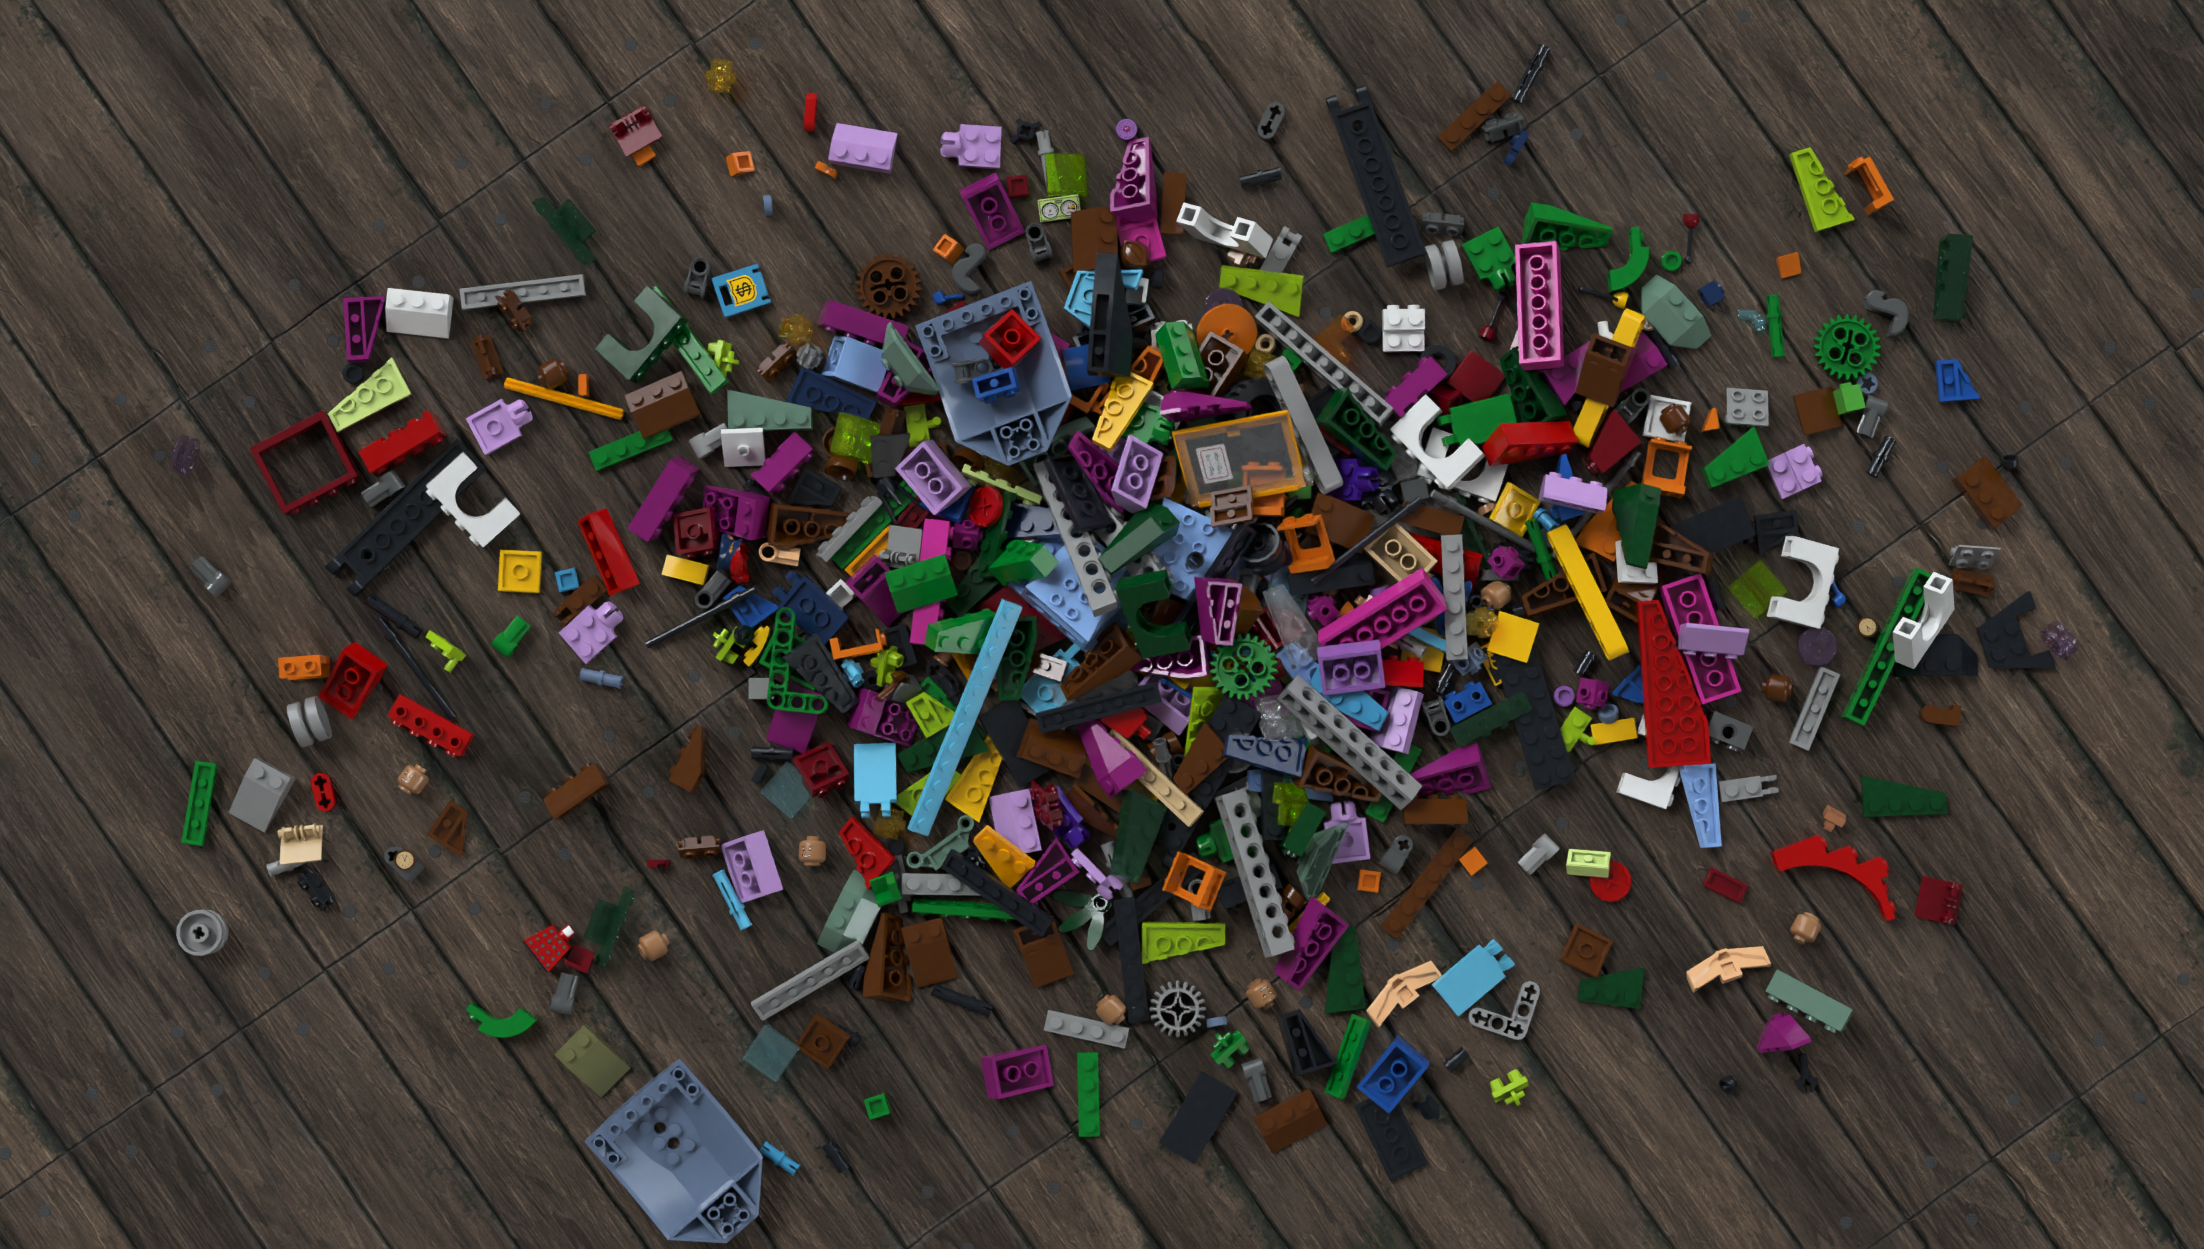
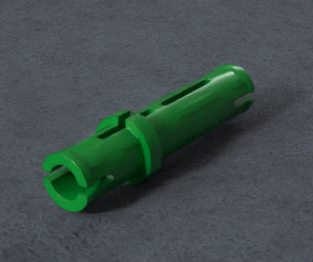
M1779 294L1766 296L1768 313L1766 314V319H1768L1771 356L1772 358L1785 356L1781 324L1783 313L1780 312Z
M1532 518L1534 527L1531 526L1530 520L1524 523L1538 557L1536 559L1537 563H1540L1545 580L1551 579L1549 570L1552 577L1557 575L1552 562L1553 556L1548 551L1537 521L1538 519Z

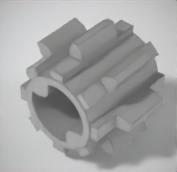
M807 342L799 348L796 354L798 356L797 362L806 369L813 370L814 367L820 365L823 359L821 355L823 351L815 344Z

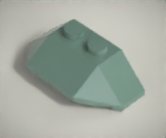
M1655 275L1641 288L1642 315L1646 316L1647 322L1669 346L1696 350L1712 336L1703 315L1676 285Z
M891 322L888 323L881 362L885 369L892 371L895 375L893 378L899 387L903 386L906 391L934 396L938 394L940 388L894 328Z
M1343 823L1315 833L1302 857H1299L1297 874L1307 900H1310L1311 896L1315 899L1318 897L1349 824Z
M853 870L817 942L818 945L834 953L856 940L863 944L881 909L877 905L873 890H867L864 884L866 881L862 873H859L857 870Z

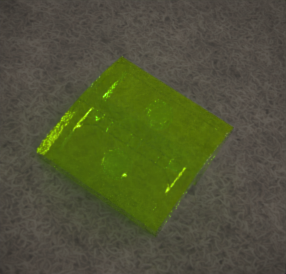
M1045 154L1047 196L1077 194L1078 196H1087L1085 155Z
M839 412L830 452L872 464L870 436L879 435L881 424L862 417Z
M1761 559L1728 586L1729 590L1754 618L1769 608L1771 597H1781L1787 592V589Z
M1274 782L1273 803L1279 804L1278 825L1293 826L1305 803L1308 802L1305 788H1297L1294 783Z

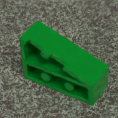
M1755 427L1750 428L1700 470L1708 489L1770 465Z
M1016 539L1006 546V550L988 569L1003 586L1009 584V581L1020 583L1021 579L1024 578L1028 581L1045 578L1059 562L1044 545Z
M986 608L982 609L981 612L967 613L959 618H949L930 623L927 626L924 644L934 652L979 654L996 613Z

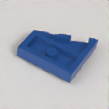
M1957 359L1935 361L1938 402L1980 399V395L1974 390L1969 377L1963 372L1962 366Z
M738 586L736 589H734L729 594L724 596L723 599L727 600L731 598L732 594L738 591L742 592L746 589L741 586ZM757 594L745 599L744 603L738 606L733 605L730 607L741 624L748 625L751 628L780 609L778 605Z
M1640 664L1612 691L1614 696L1643 704Z

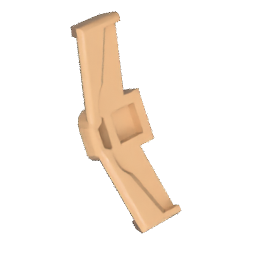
M1763 946L1735 949L1725 948L1716 951L1715 954L1686 971L1688 983L1694 993L1718 976L1722 984L1742 978L1743 974L1740 969L1771 967L1772 964Z
M1432 961L1401 974H1395L1387 981V985L1366 1010L1367 1015L1376 1027L1379 1028L1397 1003L1403 1009L1419 997L1415 989L1436 981L1442 974Z

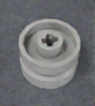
M1453 240L1442 242L1440 247L1441 253L1435 244L1424 246L1426 255H1424L1426 268L1434 291L1444 289L1447 279L1452 286L1464 283L1460 256Z
M318 696L306 698L304 706L298 701L287 705L289 722L294 736L301 747L313 745L315 738L318 741H324L332 737L327 713Z
M195 910L181 918L177 926L176 937L179 945L185 952L191 955L204 956L218 952L225 945L229 929L226 920L221 914L213 910Z

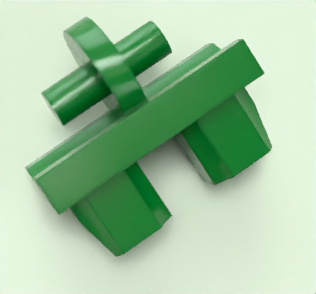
M1236 1030L1232 1035L1227 1032L1223 1037L1217 1033L1215 1036L1218 1041L1213 1045L1215 1050L1210 1055L1218 1065L1221 1064L1229 1069L1235 1062L1230 1055L1237 1050L1242 1056L1250 1048L1246 1043L1247 1040L1239 1030Z

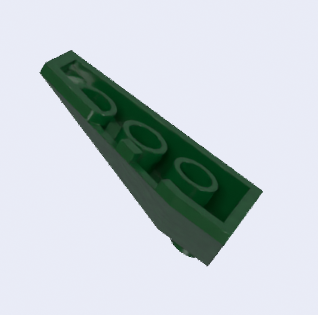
M1515 347L1500 358L1503 374L1506 376L1505 382L1509 384L1511 390V402L1514 403L1517 414L1515 417L1517 423L1559 422L1567 415L1558 397L1535 370H1522L1519 364V351Z
M1640 483L1614 490L1612 511L1616 516L1617 531L1620 532L1621 547L1626 565L1647 569L1659 509L1661 488Z
M1150 503L1146 509L1136 512L1100 555L1098 561L1112 575L1176 536L1180 522L1168 507Z
M1019 615L997 668L999 701L1020 700L1037 640V616Z

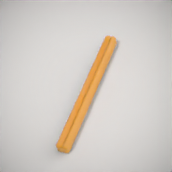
M506 378L504 388L618 420H622L624 416L623 409L512 378Z

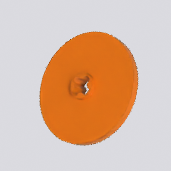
M1222 304L1209 310L1201 318L1196 331L1198 347L1201 346L1211 331L1240 347L1246 354L1252 350L1257 338V326L1254 318L1245 308L1235 304ZM1226 330L1230 332L1228 338L1223 336Z

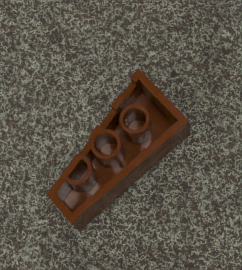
M1593 552L1584 559L1602 596H1605L1607 588L1595 553ZM1564 571L1527 592L1520 599L1527 620L1579 604Z
M1310 744L1305 753L1302 777L1299 779L1292 777L1291 779L1297 788L1330 792L1335 795H1346L1373 802H1378L1382 796V793L1344 759Z

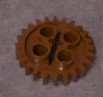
M892 252L889 258H886L884 253H882V259H878L874 255L875 261L873 263L867 260L869 266H861L864 273H857L861 281H855V284L861 288L856 289L855 292L862 294L858 301L865 300L862 307L867 308L869 306L868 313L876 311L877 316L883 314L886 319L888 314H891L893 320H895L896 313L903 317V310L910 313L911 311L908 306L916 307V303L913 300L920 299L916 292L922 291V288L917 286L922 280L915 279L919 275V271L912 272L915 265L911 264L908 266V258L902 262L901 254L896 259ZM897 269L903 272L900 279L891 277L894 270ZM874 273L882 275L880 282L875 283L871 280ZM886 282H890L891 285L907 282L903 286H892L890 291H887L885 287L873 291L870 290L871 287L886 286ZM898 290H904L906 296L901 300L896 299L895 293ZM878 293H883L886 295V299L882 303H877L874 300L875 296Z

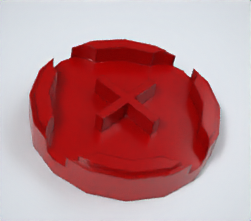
M985 486L978 488L973 493L969 501V507H971L969 517L974 524L980 527H990L1000 519L1004 506L1003 496L1000 491L995 487Z
M1610 860L1608 878L1590 876V888L1600 900L1607 902L1618 901L1628 893L1631 886V876L1624 865Z

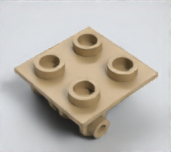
M314 823L307 826L300 825V828L296 825L294 828L282 827V829L278 830V837L281 838L280 866L322 861L323 825H316Z

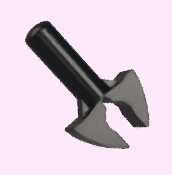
M1801 1053L1798 1055L1801 1076L1798 1080L1793 1081L1798 1090L1804 1093L1803 1084L1806 1079L1810 1084L1809 1089L1812 1093L1817 1085L1818 1078H1812L1809 1075L1807 1054Z

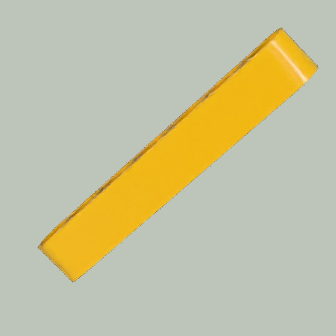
M1626 308L1612 340L1634 348L1645 324L1646 316ZM1586 398L1573 429L1578 444L1587 448L1593 445L1609 408L1608 405Z
M1564 524L1547 532L1546 535L1607 659L1611 661L1628 653L1627 644L1568 526Z

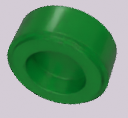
M1668 251L1661 257L1660 263L1665 271L1674 272L1680 268L1682 258L1678 252Z

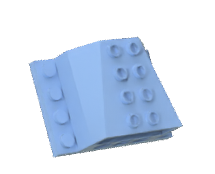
M1163 498L1159 505L1168 507L1179 520L1180 525L1176 536L1151 551L1160 558L1159 563L1161 566L1167 567L1173 574L1171 578L1176 583L1173 585L1171 595L1188 602L1195 591L1194 577L1205 576L1234 530L1227 526L1212 528L1210 518L1170 499ZM1194 551L1200 552L1204 557V563L1198 569H1191L1186 564L1187 556ZM1142 556L1136 560L1137 563L1141 561ZM1241 559L1228 578L1236 580L1238 570H1241V567L1245 568Z
M1079 533V536H1072V537H1073V538H1080V537L1082 536V534ZM1061 537L1044 538L1039 543L1044 545L1059 562L1045 578L1031 581L1024 578L1021 579L1020 583L1009 581L1008 586L1055 625L1058 630L1063 632L1066 637L1085 653L1088 650L1092 651L1098 643L1097 637L1114 621H1117L1125 631L1128 629V621L1122 614L1120 601H1117L1118 609L1097 617L1093 616ZM1096 540L1097 545L1094 546L1096 553L1100 552L1102 554L1106 548ZM1082 551L1079 555L1086 557L1090 552ZM1125 567L1110 575L1112 582L1109 584L1112 590L1116 588L1120 578L1132 576ZM1090 569L1087 574L1095 575L1098 571ZM1099 587L1096 588L1094 592L1100 594L1103 593L1105 589Z

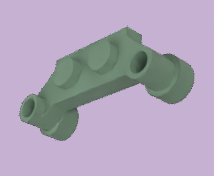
M968 815L961 816L957 822L958 830L924 854L911 852L907 856V864L911 868H919L920 866L933 867L935 870L941 868L950 850L954 849L961 853L970 847L968 839L974 827L973 818ZM966 819L970 822V826L967 828L962 825V822ZM913 856H917L919 858V862L917 864H914L912 862Z

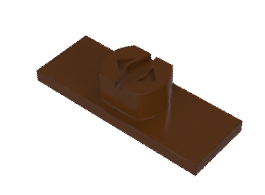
M1164 172L1160 234L1183 235V227L1176 221L1182 205L1185 203L1187 173Z
M1404 500L1403 507H1405V503H1410V501ZM1420 505L1414 509L1415 512L1413 514L1409 513L1399 521V523L1442 535H1460L1465 517Z
M1086 764L1082 768L1079 779H1075L1073 782L1124 817L1137 799V797L1125 789L1109 798L1098 783L1093 769Z

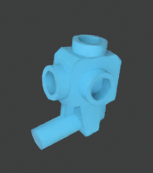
M847 658L843 659V664L840 666L842 669L841 673L846 681L855 688L861 686L864 683L861 675L864 673L863 669L852 658L849 660Z

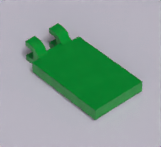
M1510 394L1449 408V415L1436 418L1438 427L1451 423L1454 434L1441 439L1443 447L1456 443L1460 447L1468 438L1475 445L1485 443L1501 423H1517Z

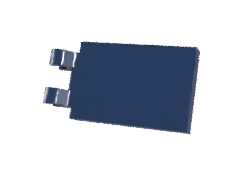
M790 570L785 575V578L793 584L788 593L782 586H776L772 591L782 601L778 607L780 609L787 607L793 610L796 614V624L810 637L817 634L826 647L830 642L829 639H832L851 617L807 575H804L801 579L796 571ZM784 612L786 615L792 618L790 612Z

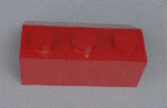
M1386 656V660H1382L1385 685L1423 687L1424 662H1420L1419 657H1407V661H1400L1399 656Z

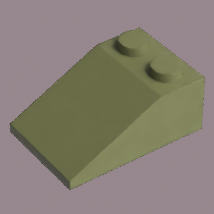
M588 1024L583 1025L554 1054L573 1074L600 1097H603L631 1068Z

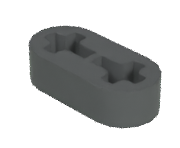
M1272 102L1267 106L1258 125L1257 134L1262 140L1272 139L1283 119L1285 110L1279 102ZM1278 107V112L1281 114H1277L1274 120L1270 119L1272 115L1270 109ZM1269 122L1271 123L1270 131L1272 133L1264 135L1261 128H1265Z
M1480 570V581L1518 582L1520 581V572L1513 580L1501 578L1492 570Z

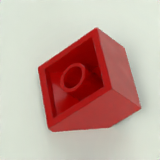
M1011 309L983 334L979 345L1003 369L1017 366L1041 340V337Z

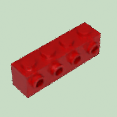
M607 508L587 514L577 521L610 597L629 591L639 585L637 574L632 567L629 556L625 551Z
M399 694L387 715L392 718L391 723L400 728L403 725L410 728L409 733L418 738L421 735L428 738L427 743L436 748L439 745L446 748L445 753L454 758L457 755L464 756L475 734L402 694Z

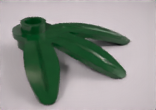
M1074 891L1053 892L1051 897L1062 904L1085 907L1066 919L1058 931L1059 933L1071 932L1082 927L1092 918L1088 930L1087 948L1089 951H1093L1102 938L1104 913L1110 910L1112 905L1111 899L1107 901L1099 893L1092 898ZM1101 900L1105 901V905L1103 907H1099V902Z

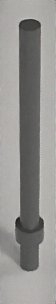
M1436 490L1431 492L1430 497L1442 503L1443 507L1449 510L1453 509L1533 553L1535 552L1533 543L1463 506L1449 495L1445 496Z

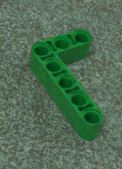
M781 608L777 612L775 620L767 703L769 707L775 710L823 714L829 707L825 697L788 692L791 666L787 662L782 665L778 664L776 657L780 653L787 654L793 650L796 614L790 608ZM784 612H790L792 615L788 623L781 621V615ZM783 632L789 634V641L785 644H781L778 639L779 635ZM777 674H783L785 677L782 685L774 683V677ZM779 694L783 701L781 705L774 706L772 704V697ZM795 697L803 699L802 707L797 709L793 707L792 701ZM816 699H822L824 702V707L820 711L815 710L813 707Z

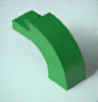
M1631 227L1628 230L1630 256L1627 264L1620 269L1609 270L1607 273L1609 293H1615L1629 287L1642 274L1647 265L1649 246L1641 247V244L1644 243L1643 232L1639 231V227Z
M471 1003L466 1009L470 1013L468 1016L477 1023L479 1021L482 1022L477 1030L493 1037L504 1038L518 1035L530 1029L539 1020L523 1007L519 1008L513 1016L507 1019L493 1017L475 1003Z

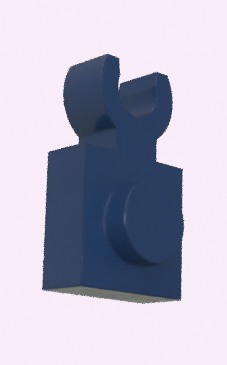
M1522 130L1520 135L1515 133L1510 142V145L1513 147L1503 162L1509 167L1512 165L1529 136L1527 132Z

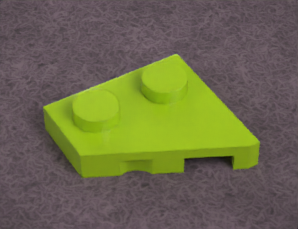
M925 692L906 701L926 738L949 726L955 714L954 711Z

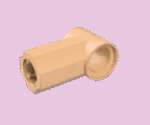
M764 543L759 549V555L765 562L798 566L801 549L771 546L768 543ZM766 547L774 549V555L771 558L763 556V550Z

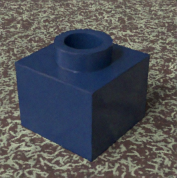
M1714 280L1697 290L1707 309L1725 298L1722 286L1719 283L1716 284Z

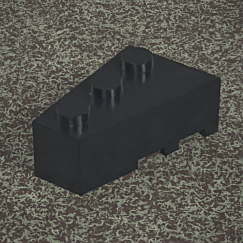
M1272 863L1269 864V869L1275 877V888L1277 893H1279V888L1282 887L1275 865ZM1258 869L1254 870V875L1257 878L1260 875ZM1240 876L1222 882L1218 895L1223 908H1228L1231 911L1241 907L1240 903L1247 901ZM1261 887L1260 895L1266 894V891Z
M1300 1009L1275 1015L1294 1075L1300 1076L1338 1063Z

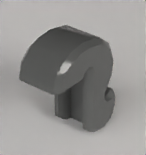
M974 243L965 250L966 255L969 257L956 262L952 270L954 283L960 291L967 295L982 293V289L969 278L973 271L986 259L985 248L981 244Z
M1874 290L1869 292L1863 298L1864 308L1892 317L1886 337H1894L1906 328L1909 319L1907 305L1896 298L1883 300L1882 297L1885 294L1883 291Z

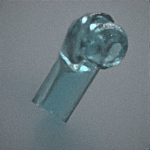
M1738 309V319L1751 320L1754 323L1755 330L1761 331L1765 328L1766 319L1757 310Z

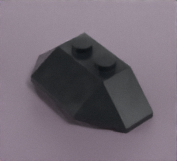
M1127 303L1133 337L1143 340L1156 319L1148 304ZM1084 324L1079 328L1077 334L1072 337L1076 346L1089 344L1090 329Z
M1938 634L1914 669L1898 662L1894 663V677L1978 675L1977 654L1958 634Z

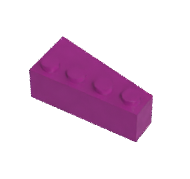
M681 455L670 459L631 521L628 529L647 542L653 539L656 540L663 530L661 529L664 522L667 523L673 515L672 510L682 501L683 494L693 483L700 468Z
M1311 896L1292 934L1295 942L1294 949L1282 953L1273 972L1300 991L1349 927V924Z

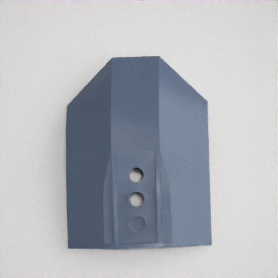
M1032 281L915 325L935 382L940 388L939 393L955 442L1008 466L1048 451L1072 395ZM1013 309L1041 337V340L1013 368L1017 372L1021 391L1016 392V396L1010 398L1002 396L996 398V402L985 404L976 398L972 381L955 384L957 379L955 369L951 363L985 358L991 362L993 358L979 345L983 334ZM986 362L979 363L977 367L978 372H987L988 364ZM1002 367L999 368V369L993 368L992 373H993V372H996V371L1003 370V368H1002Z
M680 1058L645 1084L584 1141L637 1201L667 1240L727 1243L759 1215L762 1154ZM657 1122H663L666 1125V1130L659 1133L655 1131L654 1125ZM672 1137H676L680 1141V1145L676 1149L668 1146V1140Z

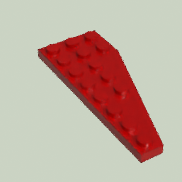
M1659 600L1637 601L1648 768L1711 764L1708 720L1701 708L1700 700L1695 693L1693 683L1683 658L1678 651L1674 636H1672L1662 606Z

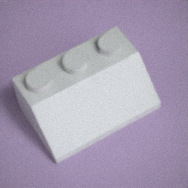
M388 288L385 307L387 332L449 339L454 298L448 294Z

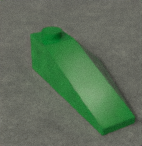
M1531 202L1524 220L1522 244L1557 241L1561 251L1568 250V247L1577 246L1581 249L1602 247L1607 245L1613 229L1610 226L1551 205Z

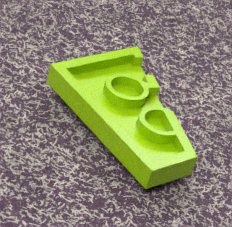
M956 770L945 796L961 776ZM929 774L897 795L896 804L911 816L914 813Z

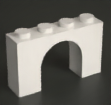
M1183 203L1176 221L1196 239L1266 258L1273 238L1254 221L1237 217L1234 226L1213 218L1202 207Z
M1425 394L1390 429L1394 433L1391 437L1399 445L1402 443L1408 448L1406 452L1413 459L1418 458L1422 462L1420 467L1427 474L1432 472L1437 477L1434 481L1442 489L1446 487L1451 490L1486 455L1468 438L1449 457L1443 459L1429 457L1422 447V435L1424 430L1443 411Z
M1432 428L1424 452L1431 458H1445L1449 445L1443 447L1441 439L1453 434ZM1486 459L1483 471L1479 477L1471 481L1460 480L1452 489L1459 491L1458 495L1470 498V495L1477 497L1478 502L1483 504L1495 502L1508 464L1489 467ZM1420 461L1416 477H1419V479L1425 478L1426 484L1436 483L1434 480L1437 477L1432 472L1427 474L1420 467L1422 464Z
M462 452L426 484L428 488L426 493L433 500L438 499L443 504L440 506L441 509L448 516L452 514L457 519L455 524L462 531L466 529L471 534L469 539L476 546L480 544L484 547L518 517L520 512L507 498H504L496 507L483 516H470L460 510L455 499L456 490L477 469L473 461Z
M1786 536L1781 556L1806 564L1813 574L1814 584L1809 596L1799 602L1784 597H1771L1767 617L1811 629H1820L1825 619V606L1829 602L1828 593L1830 585L1834 581V568L1839 560V548L1796 536Z
M1933 572L1924 585L1925 602L1918 623L1902 617L1893 631L1895 662L1912 669L1919 663L1955 609L1953 579Z
M1643 714L1637 734L1646 737ZM1668 767L1667 772L1661 778L1654 781L1623 773L1616 793L1661 809H1666L1667 806L1672 804L1674 795L1671 793L1674 786H1678L1681 775L1678 774L1679 767Z

